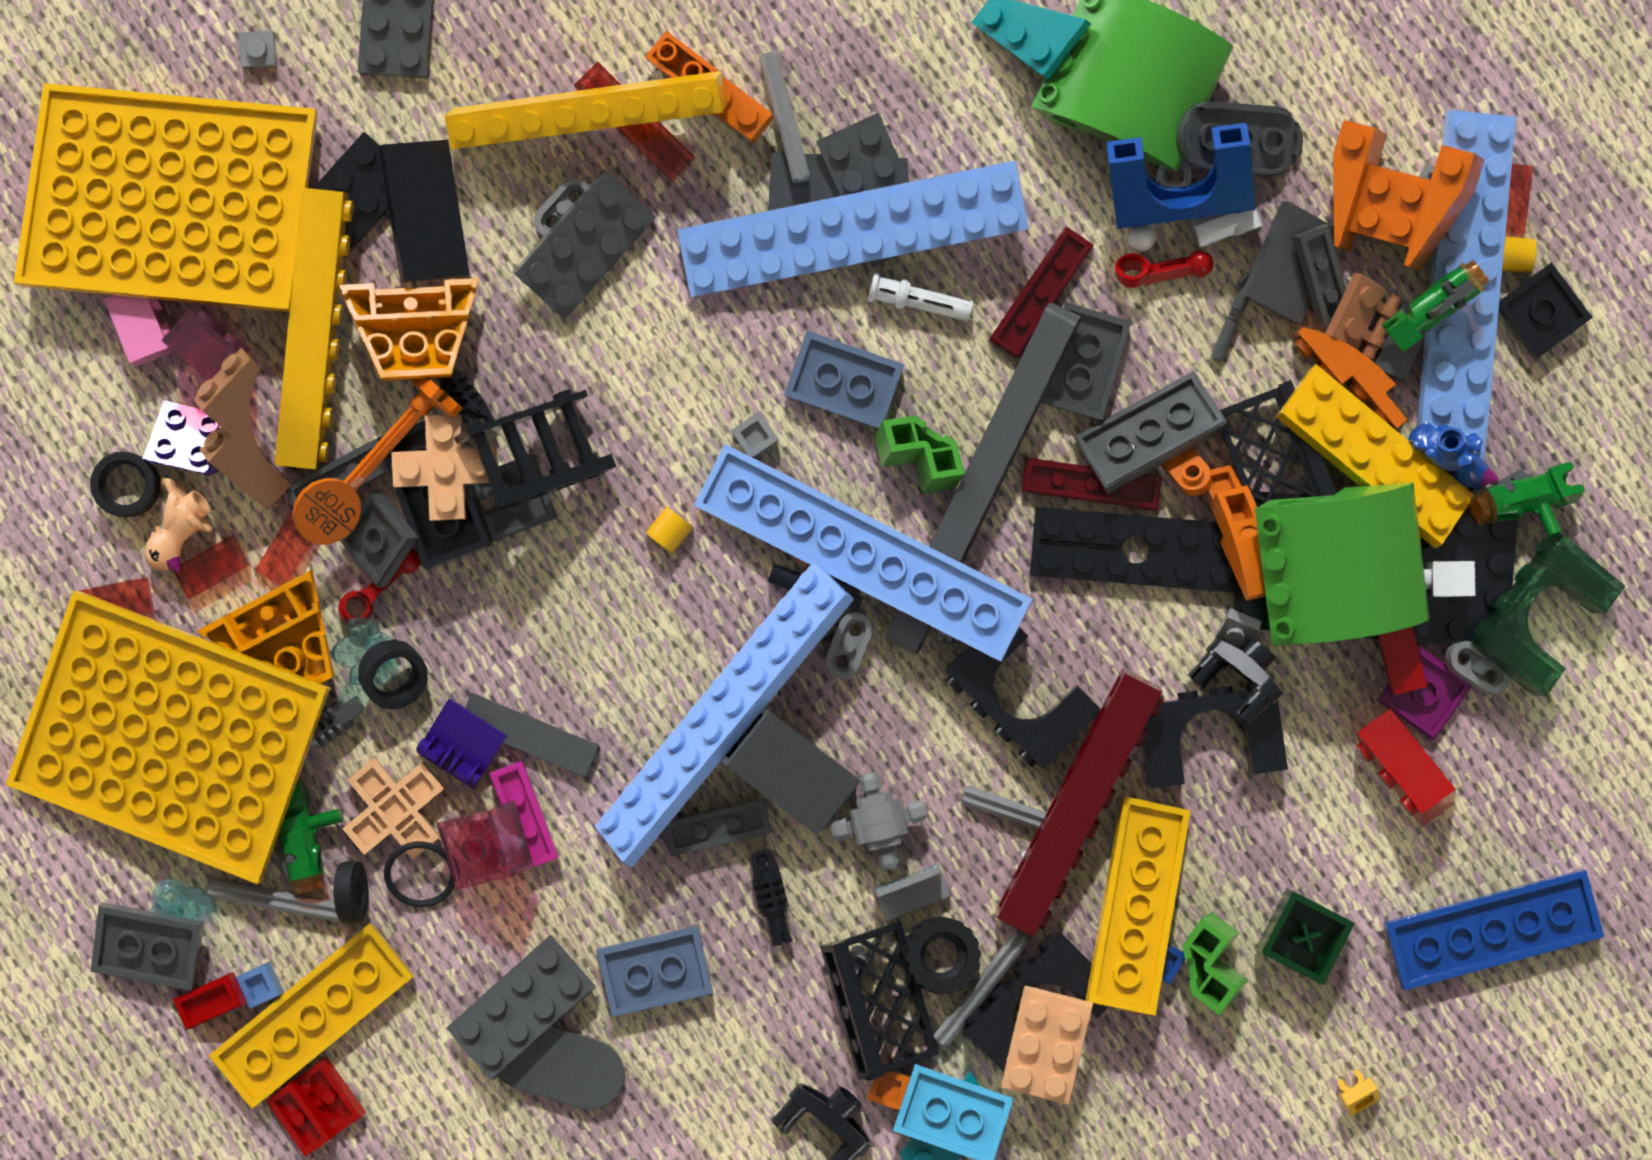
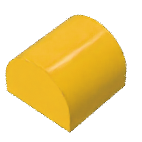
M1505 236L1502 272L1530 274L1534 269L1536 261V240L1533 238Z
M666 506L645 533L673 554L694 527Z

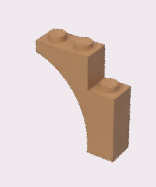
M240 348L236 354H231L224 360L221 370L212 380H207L200 386L197 396L193 399L206 415L221 426L205 438L203 446L199 450L210 464L268 510L291 484L278 469L264 458L255 440L251 426L250 401L260 366L247 352Z

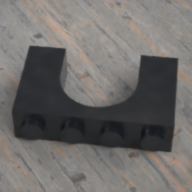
M1019 627L1002 662L968 646L944 669L949 675L945 681L958 694L964 690L973 699L969 705L983 719L989 715L998 724L994 730L1005 742L1009 743L1013 739L1022 748L1018 755L1031 768L1038 764L1044 769L1098 715L1100 711L1099 706L1077 685H1074L1047 713L1040 717L1020 719L1008 714L996 698L994 691L995 675L1004 660L1029 636Z
M1246 683V690L1233 692L1232 686L1211 688L1212 695L1198 697V690L1177 693L1178 700L1164 701L1158 714L1155 717L1150 715L1145 725L1148 732L1141 744L1147 787L1152 789L1185 784L1180 752L1181 734L1186 724L1194 716L1209 710H1219L1230 715L1240 726L1245 742L1249 773L1260 774L1288 770L1278 700L1275 704L1270 703L1253 722L1252 726L1248 725L1246 721H1243L1234 712L1254 690L1251 683Z
M1061 931L1056 936L1050 933L1037 947L1040 952L1032 960L1028 957L1022 960L1013 970L1016 976L1007 985L1004 982L998 984L988 995L991 1001L983 1009L978 1006L964 1020L967 1024L963 1028L964 1033L1003 1072L1005 1071L1015 1028L1013 1022L1014 1009L1023 994L1025 985L1034 987L1040 984H1056L1069 990L1077 999L1086 1000L1092 963ZM1093 1004L1091 1013L1098 1018L1109 1007Z

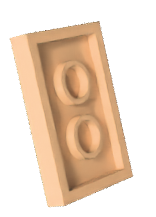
M1025 985L1001 1087L1069 1105L1093 1003Z

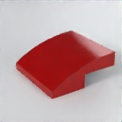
M328 1057L322 1059L265 1100L305 1157L367 1113Z

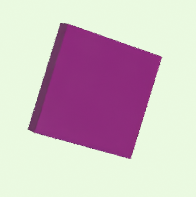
M1417 644L1427 687L1392 695L1388 682L1376 701L1387 709H1391L1397 716L1431 740H1435L1472 686L1451 673L1445 663Z

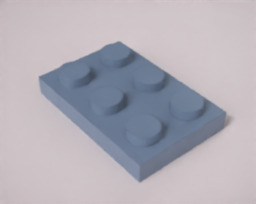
M806 331L784 397L878 429L886 418L904 364Z
M698 925L596 949L612 1017L713 994Z

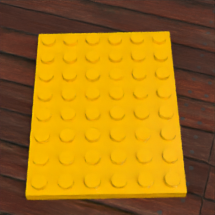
M44 83L14 283L17 286L289 312L301 189L308 188L318 118L317 110L303 107Z
M76 590L71 594L5 785L259 884L263 880L330 687Z

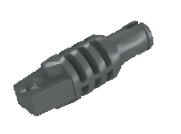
M357 696L342 705L337 700L323 709L309 749H320L355 725L352 719L364 711V705Z

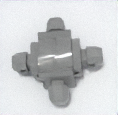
M876 772L863 774L860 778L861 792H865L866 796L858 798L856 800L857 807L849 811L851 820L847 821V818H843L830 825L833 838L845 840L850 839L851 835L855 834L857 845L866 843L868 851L879 849L877 858L883 870L895 868L898 866L899 858L897 849L894 850L893 846L903 842L901 835L907 834L909 831L907 822L912 821V824L924 821L928 817L926 804L920 801L908 803V807L904 808L902 797L893 799L891 791L880 793L879 788H882Z

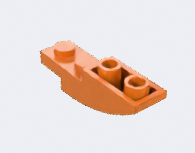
M668 31L664 32L645 56L646 60L667 78L718 71V69ZM723 76L727 106L723 113L712 115L728 128H733L754 144L775 117L769 110Z
M1302 327L1292 334L1297 340L1294 342V346L1306 359L1311 357L1321 369L1341 385L1348 380L1351 383L1348 387L1350 392L1361 402L1365 400L1374 410L1373 412L1394 429H1397L1408 420L1386 394L1387 391L1396 385L1394 381L1363 353L1349 344L1317 330Z
M1232 465L1211 469L1212 484L1204 495L1223 534L1220 544L1246 601L1264 597L1266 593L1255 508L1257 506L1248 485L1241 486Z

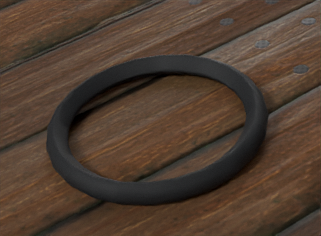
M414 841L398 847L390 854L384 867V880L390 893L399 901L414 907H428L442 902L451 894L457 881V868L450 854L442 847L425 841ZM415 848H424L438 853L444 858L450 870V880L446 889L440 895L427 900L411 899L400 893L393 884L391 869L396 858L402 853Z

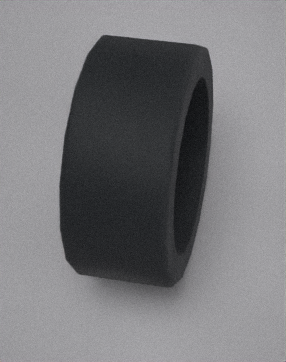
M128 451L114 452L103 457L94 467L90 478V491L96 504L105 512L119 517H136L147 512L156 503L160 493V476L155 466L151 462L144 461L143 456ZM123 464L137 467L145 478L143 495L138 501L129 505H121L114 502L106 491L105 481L108 474L113 468Z
M395 639L387 640L372 646L363 655L358 667V681L363 691L376 705L390 710L399 709L415 702L424 692L428 682V669L423 658L407 642ZM399 657L405 658L410 662L412 672L403 686L386 692L376 687L374 676L377 669L384 662Z

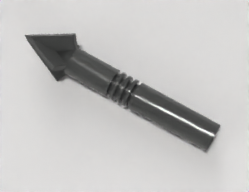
M1252 268L1236 283L1239 289L1231 306V313H1228V319L1225 320L1210 356L1212 359L1220 362L1224 361L1239 325L1240 316L1243 315L1241 313H1244L1249 301L1242 297L1241 293Z

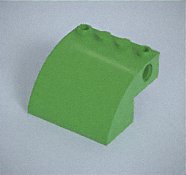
M1079 0L1072 16L1086 19L1091 25L1049 80L1043 79L1031 107L1053 124L1102 138L1106 142L1141 137L1144 162L1177 172L1183 160L1176 141L1178 124L1190 107L1210 100L1234 46L1203 25L1149 0Z
M1413 482L1345 487L1333 496L1269 500L1255 508L1272 645L1310 644L1364 638L1409 628L1427 622L1430 619Z

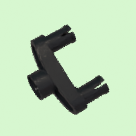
M1254 638L1242 650L1220 639H1214L1206 648L1207 653L1201 661L1187 674L1191 680L1205 689L1206 685L1223 666H1229L1253 684L1254 690L1240 707L1234 711L1250 726L1254 724L1253 722L1270 703L1275 704L1283 694L1281 689L1265 672L1276 659L1275 655Z
M799 1083L790 1092V1099L771 1119L777 1128L782 1124L781 1131L788 1134L805 1112L813 1114L843 1140L841 1146L829 1160H856L858 1156L863 1157L872 1147L868 1135L853 1118L862 1108V1104L850 1091L841 1086L828 1097L811 1086Z

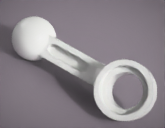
M1182 160L1178 169L1182 177V181L1178 185H1170L1165 181L1164 171L1168 169L1159 166L1156 172L1157 183L1168 187L1188 186L1192 177L1191 169L1184 160ZM1156 224L1133 227L1128 234V242L1131 248L1138 252H1145L1152 248L1155 243V233L1153 230Z

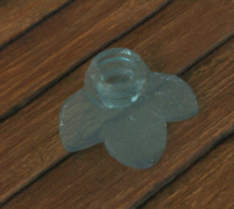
M354 617L348 622L350 636L340 639L334 645L331 657L338 664L350 667V683L360 685L358 681V667L363 655L372 646L382 641L394 639L390 635L380 632L375 621L364 617ZM394 658L384 662L381 666L391 663Z
M165 879L156 885L153 891L154 905L149 911L199 920L200 916L216 912L217 906L214 900L202 888L186 887L179 880ZM173 893L176 900L168 901L164 898V894Z

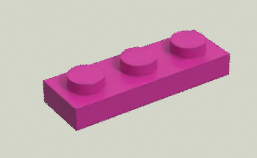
M522 760L490 772L489 774L526 870L560 857L524 761Z

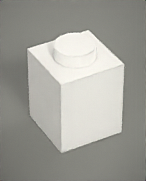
M1475 561L1426 562L1424 575L1427 597L1475 596Z

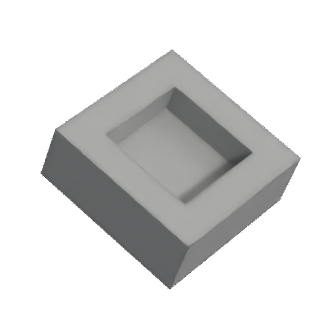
M273 30L239 33L240 64L242 69L277 67L276 39Z
M760 411L731 430L746 454L752 458L779 441Z
M1230 608L1217 630L1215 639H1220L1242 650L1252 638L1255 639L1262 621Z

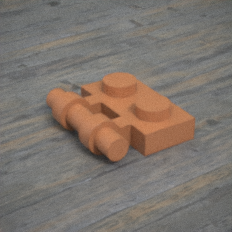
M1353 273L1325 334L1341 340L1357 350L1361 341L1364 342L1366 345L1362 353L1373 361L1378 349L1381 350L1386 342L1384 337L1387 332L1382 327V324L1398 312L1397 309L1402 301V297L1390 293L1384 304L1381 302L1386 288L1363 274ZM1374 314H1377L1379 317L1371 332L1368 330Z

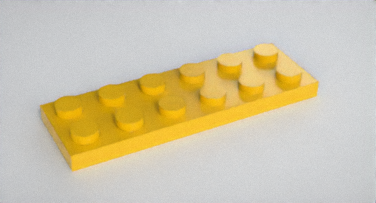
M1317 364L1309 369L1276 416L1277 419L1359 486L1413 482L1419 533L1435 549L1444 543L1474 497L1472 492L1444 469L1434 465L1422 451L1415 450L1409 440Z
M1126 796L1121 797L1085 1001L1101 1006L1156 1016L1191 810Z
M371 922L219 1046L209 1057L250 1108L253 1109L415 975Z

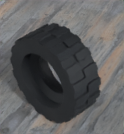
M945 917L924 919L921 921L922 923L912 927V931L904 939L905 944L901 950L903 960L901 961L907 971L906 975L914 981L916 986L925 991L943 995L944 993L952 994L956 990H962L967 987L966 984L973 981L976 977L974 976L976 971L980 968L979 959L981 951L978 947L979 941L972 934L974 932L969 927L964 926V923ZM938 938L950 940L955 945L958 953L954 967L943 973L931 970L925 961V950L928 944Z

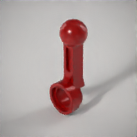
M1196 250L1187 257L1149 264L1147 258L1140 254L1130 253L1121 256L1116 261L1115 276L1125 287L1137 288L1144 283L1145 287L1153 283L1191 275L1199 278L1205 277L1212 271L1214 261L1212 256L1204 250ZM1130 270H1137L1140 272V274L1136 276H1128L1124 273Z
M413 548L410 550L386 587L377 588L372 582L360 591L346 593L338 605V614L341 620L350 626L365 624L373 613L374 600L402 574H412L419 568L421 563L419 553ZM351 599H360L364 602L366 611L359 617L351 616L346 610V603Z

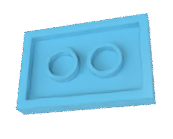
M915 1064L893 1131L975 1160H995L1014 1098Z

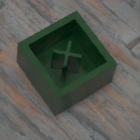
M1286 888L1255 949L1324 985L1355 923Z

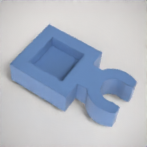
M270 961L236 977L250 1009L284 993ZM239 1007V1008H237V1009H234V1010H232V1011H230V1012H228V1013L234 1012V1011L240 1009L241 1007Z

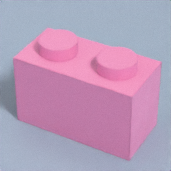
M116 295L104 299L130 364L139 366L175 352L172 342L176 341L174 331L169 322H163L159 312L164 309L161 300Z

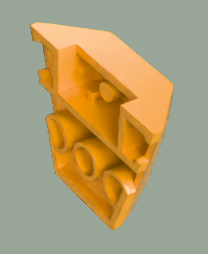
M479 278L444 280V286L375 290L374 283L339 285V289L381 381L452 376Z
M313 570L284 583L197 630L204 639L208 637L213 643L321 684L335 676Z

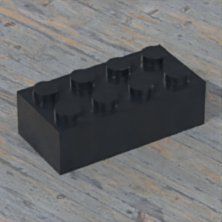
M425 421L415 424L384 459L392 482V452L426 451ZM383 436L377 438V441L379 442ZM472 484L465 485L466 519L430 521L428 486L395 488L407 523L419 537L415 545L424 569L431 570L494 547Z

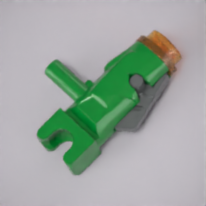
M1474 260L1468 264L1463 262L1459 267L1430 286L1422 295L1415 296L1408 307L1407 314L1402 310L1398 311L1385 321L1382 327L1400 350L1404 352L1423 338L1419 331L1422 329L1430 331L1457 310L1463 308L1485 290L1484 286L1490 280Z
M1570 462L1550 467L1546 473L1530 476L1522 470H1517L1486 489L1478 491L1477 495L1472 496L1470 499V509L1478 523L1485 522L1486 524L1519 519L1523 514L1533 512L1534 515H1539L1548 537L1555 538L1562 531L1551 510V506H1555L1557 509L1576 503L1583 496L1584 486L1581 484L1570 486L1564 482L1568 472H1571L1574 468V465Z
M298 781L274 846V851L287 878L290 880L291 887L295 886L296 894L324 888L322 879L325 878V875L322 872L321 846L316 844L315 833H318V828L343 822L341 809L310 816L308 810L310 802L303 781Z

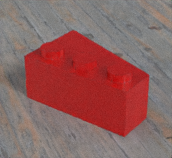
M1391 709L1385 711L1357 732L1359 744L1356 745L1359 753L1367 762L1371 760L1380 770L1377 774L1382 782L1389 789H1394L1400 798L1399 801L1411 817L1414 816L1421 827H1424L1455 804V787Z

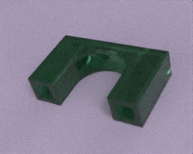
M1559 535L1555 538L1545 537L1537 544L1534 550L1536 554L1533 559L1516 573L1514 577L1516 582L1509 591L1503 593L1497 599L1494 605L1496 610L1489 619H1485L1480 623L1474 633L1476 637L1470 644L1528 693L1536 696H1547L1566 668L1539 647L1530 634L1528 613L1535 597L1544 589L1554 586L1567 593L1588 612L1606 614L1625 588L1623 583L1565 535Z

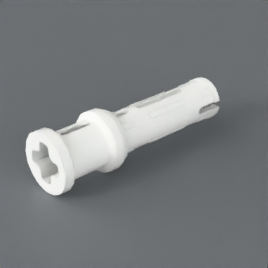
M874 271L867 301L873 302L875 299L894 304L896 309H904L905 306L968 323L973 301L910 286L911 282H908L907 279L903 278L901 281L882 277L880 272ZM880 288H884V289H888V290H891V291H895V293H892V292H889V291H885V290H881ZM908 295L915 296V297H918V298H917V299L911 298V297H908ZM926 299V300H930V301H934V302H938V303L950 305V306H953V307L950 308V307H946V306H942V305H938V304L926 302V301H923V300Z

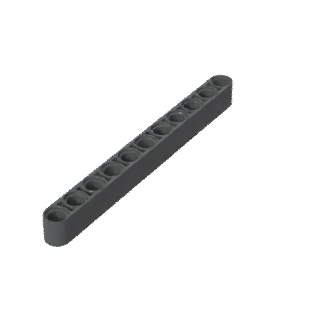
M1049 302L929 545L932 549L963 564L1041 405L1039 400L1046 386L1049 388L1079 327L1082 316L1052 302ZM898 610L888 629L885 640L917 655L932 626Z

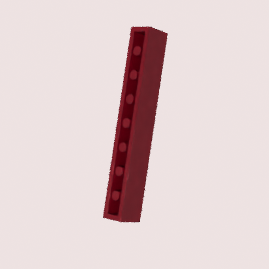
M1124 668L1121 669L996 908L997 919L1033 937L1038 928L1043 930L1046 927L1052 911L1048 910L1054 898L1059 900L1063 895L1068 883L1065 877L1069 869H1076L1083 856L1084 851L1080 849L1086 837L1091 839L1099 826L1100 821L1096 818L1101 808L1107 809L1116 792L1112 787L1118 776L1124 778L1131 765L1132 760L1128 757L1134 746L1138 748L1141 746L1148 732L1145 725L1150 715L1155 717L1162 707L1164 698L1160 697L1162 694L1160 686Z

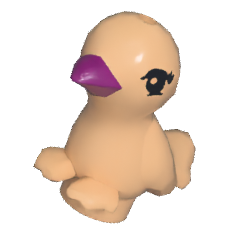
M164 477L160 481L168 493L163 517L164 530L156 526L155 532L151 533V537L145 547V557L152 568L161 571L171 570L176 573L181 572L180 557L185 540L196 533L197 530H204L208 533L214 529L211 522L205 518L211 512L207 500L195 490L187 494L184 482Z

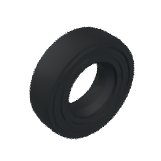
M358 861L341 862L335 872L333 886L334 905L339 921L344 924L363 922L368 909L369 888L367 874L363 864Z

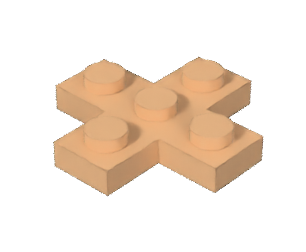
M457 414L454 419L449 415L425 416L426 451L392 452L393 487L428 486L430 521L466 519L465 485L487 484L490 482L476 448L463 449V442L459 444L455 442L454 437L462 433V415ZM491 447L499 467L498 448Z
M375 757L347 779L369 806L342 828L363 855L370 852L390 834L394 836L401 846L414 841L434 843L441 837L420 812L421 808L446 789L425 762H422L397 783ZM415 848L406 852L412 859H415L426 849Z

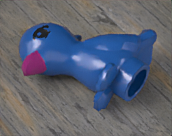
M1424 422L1410 433L1408 440L1415 450L1425 451L1426 457L1434 465L1446 471H1452V477L1469 491L1481 490L1485 485H1491L1498 481V477L1488 467L1487 463L1474 455V451L1481 450L1482 439L1476 433L1466 436L1457 427L1439 425L1438 428H1435L1429 422Z

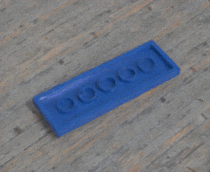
M1585 869L1384 922L1399 982L1403 990L1604 937L1587 870Z

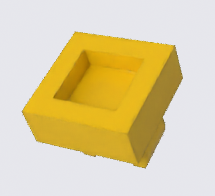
M1359 1070L1353 1071L1358 1081L1354 1087L1346 1086L1342 1079L1338 1080L1343 1104L1351 1117L1381 1100L1378 1088L1371 1077L1365 1080Z

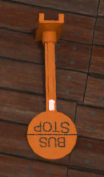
M430 378L409 379L419 391L410 402L411 406L345 480L324 478L312 482L301 491L294 502L292 513L295 528L304 539L314 544L329 545L344 539L353 531L360 518L361 504L356 490L423 415L427 416L434 407L454 419L463 408Z

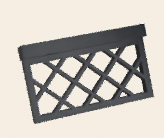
M1292 380L1279 384L1278 388L1220 410L1224 418L1235 413L1249 418L1242 435L1228 429L1222 431L1221 434L1241 485H1248L1255 503L1256 500L1262 503L1271 500L1278 483L1296 490L1294 498H1299L1301 493L1310 497L1333 496L1336 494L1322 455L1287 426L1285 428L1278 425L1279 419L1276 418L1273 423L1256 415L1261 403L1274 398L1280 412L1295 390ZM1254 406L1252 413L1245 411V409ZM1253 420L1271 427L1264 445L1246 437ZM1275 430L1290 436L1292 443L1287 454L1268 447ZM1231 437L1239 440L1236 448L1234 447ZM1243 442L1261 449L1254 467L1241 462L1238 457ZM1294 448L1299 459L1291 456ZM1265 452L1284 459L1277 476L1258 469ZM1288 461L1303 468L1305 474L1299 486L1281 479ZM1243 468L1251 471L1248 480ZM1255 474L1274 481L1267 498L1252 492L1250 485ZM1306 480L1309 483L1311 491L1303 488Z
M901 921L820 946L857 1078L861 1080H874L884 1076L883 1074L939 1054L921 988L916 986L914 981L908 978L907 975L902 988L888 981L895 964L904 968L905 974L907 972L901 961L903 960L901 950L904 947V939L906 937ZM893 931L897 945L891 955L878 946L884 934ZM874 938L872 943L868 942L867 940ZM860 943L869 948L862 965L852 960L849 950L850 945ZM875 952L889 960L882 977L868 969ZM865 974L879 982L871 999L863 995L860 988ZM885 986L899 993L891 1010L877 1003ZM905 997L913 1001L916 1008L911 1021L897 1014ZM874 1008L888 1015L881 1032L872 1028L870 1023V1017ZM895 1019L908 1026L901 1043L887 1036ZM914 1031L924 1036L926 1050L916 1053L907 1048ZM884 1041L898 1048L893 1061L883 1065L879 1052ZM904 1052L910 1055L902 1058Z

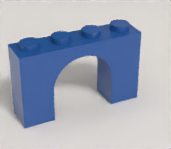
M1247 123L1211 127L1214 149L1213 166L1210 172L1200 181L1184 187L1164 186L1154 181L1148 175L1145 169L1141 137L1106 142L1117 229L1256 210L1251 146Z

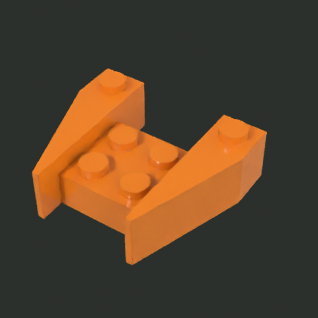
M1343 120L1333 153L1334 246L1351 252L1357 234L1409 248L1404 266L1420 271L1474 195L1485 159L1472 152L1441 145L1431 180L1378 166L1387 134L1374 127Z

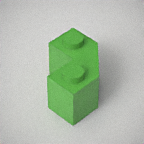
M916 415L882 421L874 435L882 468L915 462L923 494L956 489L965 475L956 441L947 435L942 437L927 427V422Z
M1211 912L1199 921L1183 944L1184 957L1188 962L1191 994L1216 1014L1221 1015L1230 1008L1248 983V980L1221 961L1240 932Z

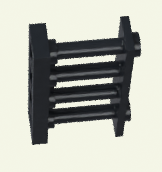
M567 389L553 395V401L484 423L483 418H479L463 425L465 431L454 437L455 442L459 444L471 439L473 440L492 487L489 490L491 496L480 503L485 516L601 476L617 467L612 454L599 458L597 453H593L574 406L588 397L586 390L573 394L572 389ZM558 410L562 411L581 459L578 460L580 465L570 468L568 463H564L546 419V414ZM532 419L552 468L549 470L550 475L541 478L539 473L534 472L516 424ZM503 430L522 477L519 480L520 486L511 488L509 483L505 484L486 434Z

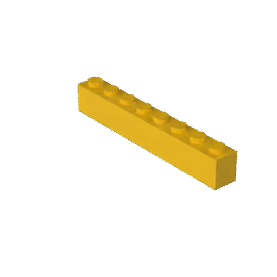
M722 71L457 107L452 108L444 117L450 148L453 150L723 113L727 106Z
M311 188L301 189L274 465L316 470L322 467V462L327 463L329 458L330 446L329 442H325L326 428H331L333 420V409L328 408L329 394H334L336 388V374L332 373L333 360L338 359L340 341L335 339L336 325H341L343 319V305L338 304L339 285H346L347 273L346 270H342L343 256H348L350 249V236L345 235L346 222H351L354 208L353 201H349V194L344 192Z

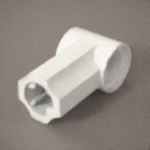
M1257 209L1242 213L1189 220L1191 233L1199 249L1231 236L1237 238L1263 227Z

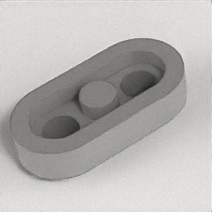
M571 178L563 182L536 212L534 223L537 231L544 237L551 229L547 227V220L550 217L560 219L574 204L570 201V195L575 191L582 194L589 185L579 178Z
M858 612L849 613L841 619L825 658L828 672L836 678H849L859 668L873 632L872 623L864 614ZM852 623L861 625L862 632L859 636L850 635L848 629ZM839 655H846L848 657L849 664L847 667L839 668L836 665L835 661Z
M1470 641L1456 642L1447 649L1445 663L1449 671L1480 692L1495 694L1504 691L1508 687L1510 671L1507 665ZM1459 654H1462L1464 657L1462 665L1458 662ZM1487 671L1491 674V681L1489 683L1485 679Z

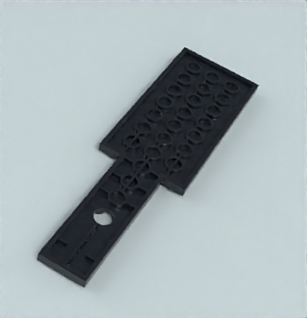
M1252 491L1254 494H1257L1264 498H1267L1269 493L1262 491ZM1274 493L1271 500L1292 499L1295 494ZM1300 495V496H1299V498L1310 497V496H1308V495ZM1256 500V503H1257L1258 507L1261 506L1262 504H1264V503H1262V502ZM1035 507L1030 576L1234 593L1233 609L1262 621L1260 630H1270L1266 596L1246 601L1220 544L1223 534L1217 522ZM1465 509L1444 543L1435 549L1420 536L1424 569H1426V562L1475 561V596L1427 597L1430 619L1427 622L1413 626L1417 643L1451 646L1456 642L1470 641L1482 649L1508 650L1518 519L1491 522L1483 510ZM1138 536L1147 542L1149 552L1144 561L1131 563L1123 556L1122 546L1129 537ZM1115 546H1118V551L1114 550ZM1374 635L1364 637L1363 639L1378 640V636Z

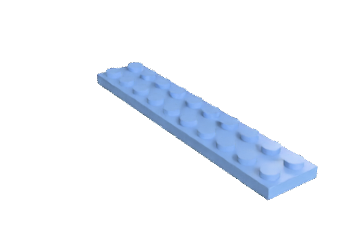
M1448 110L1445 111L1442 145L1475 153L1485 159L1474 195L1432 253L1429 287L1460 266L1469 276L1468 280L1481 293L1430 331H1425L1417 427L1421 426L1424 422H1429L1435 428H1438L1439 425L1457 427L1466 436L1476 433L1482 439L1481 450L1474 451V455L1485 461L1516 116Z
M1015 160L677 229L690 296L695 297L1027 230L1029 226Z
M724 444L694 503V506L810 565L815 562L826 573L1001 662L1033 601L1032 598Z
M815 562L801 574L794 586L778 602L775 609L755 630L742 649L735 654L723 672L712 682L709 689L689 710L685 718L669 734L666 741L652 758L646 762L638 775L626 786L623 793L595 825L596 829L624 864L631 868L636 864L853 602L854 598Z

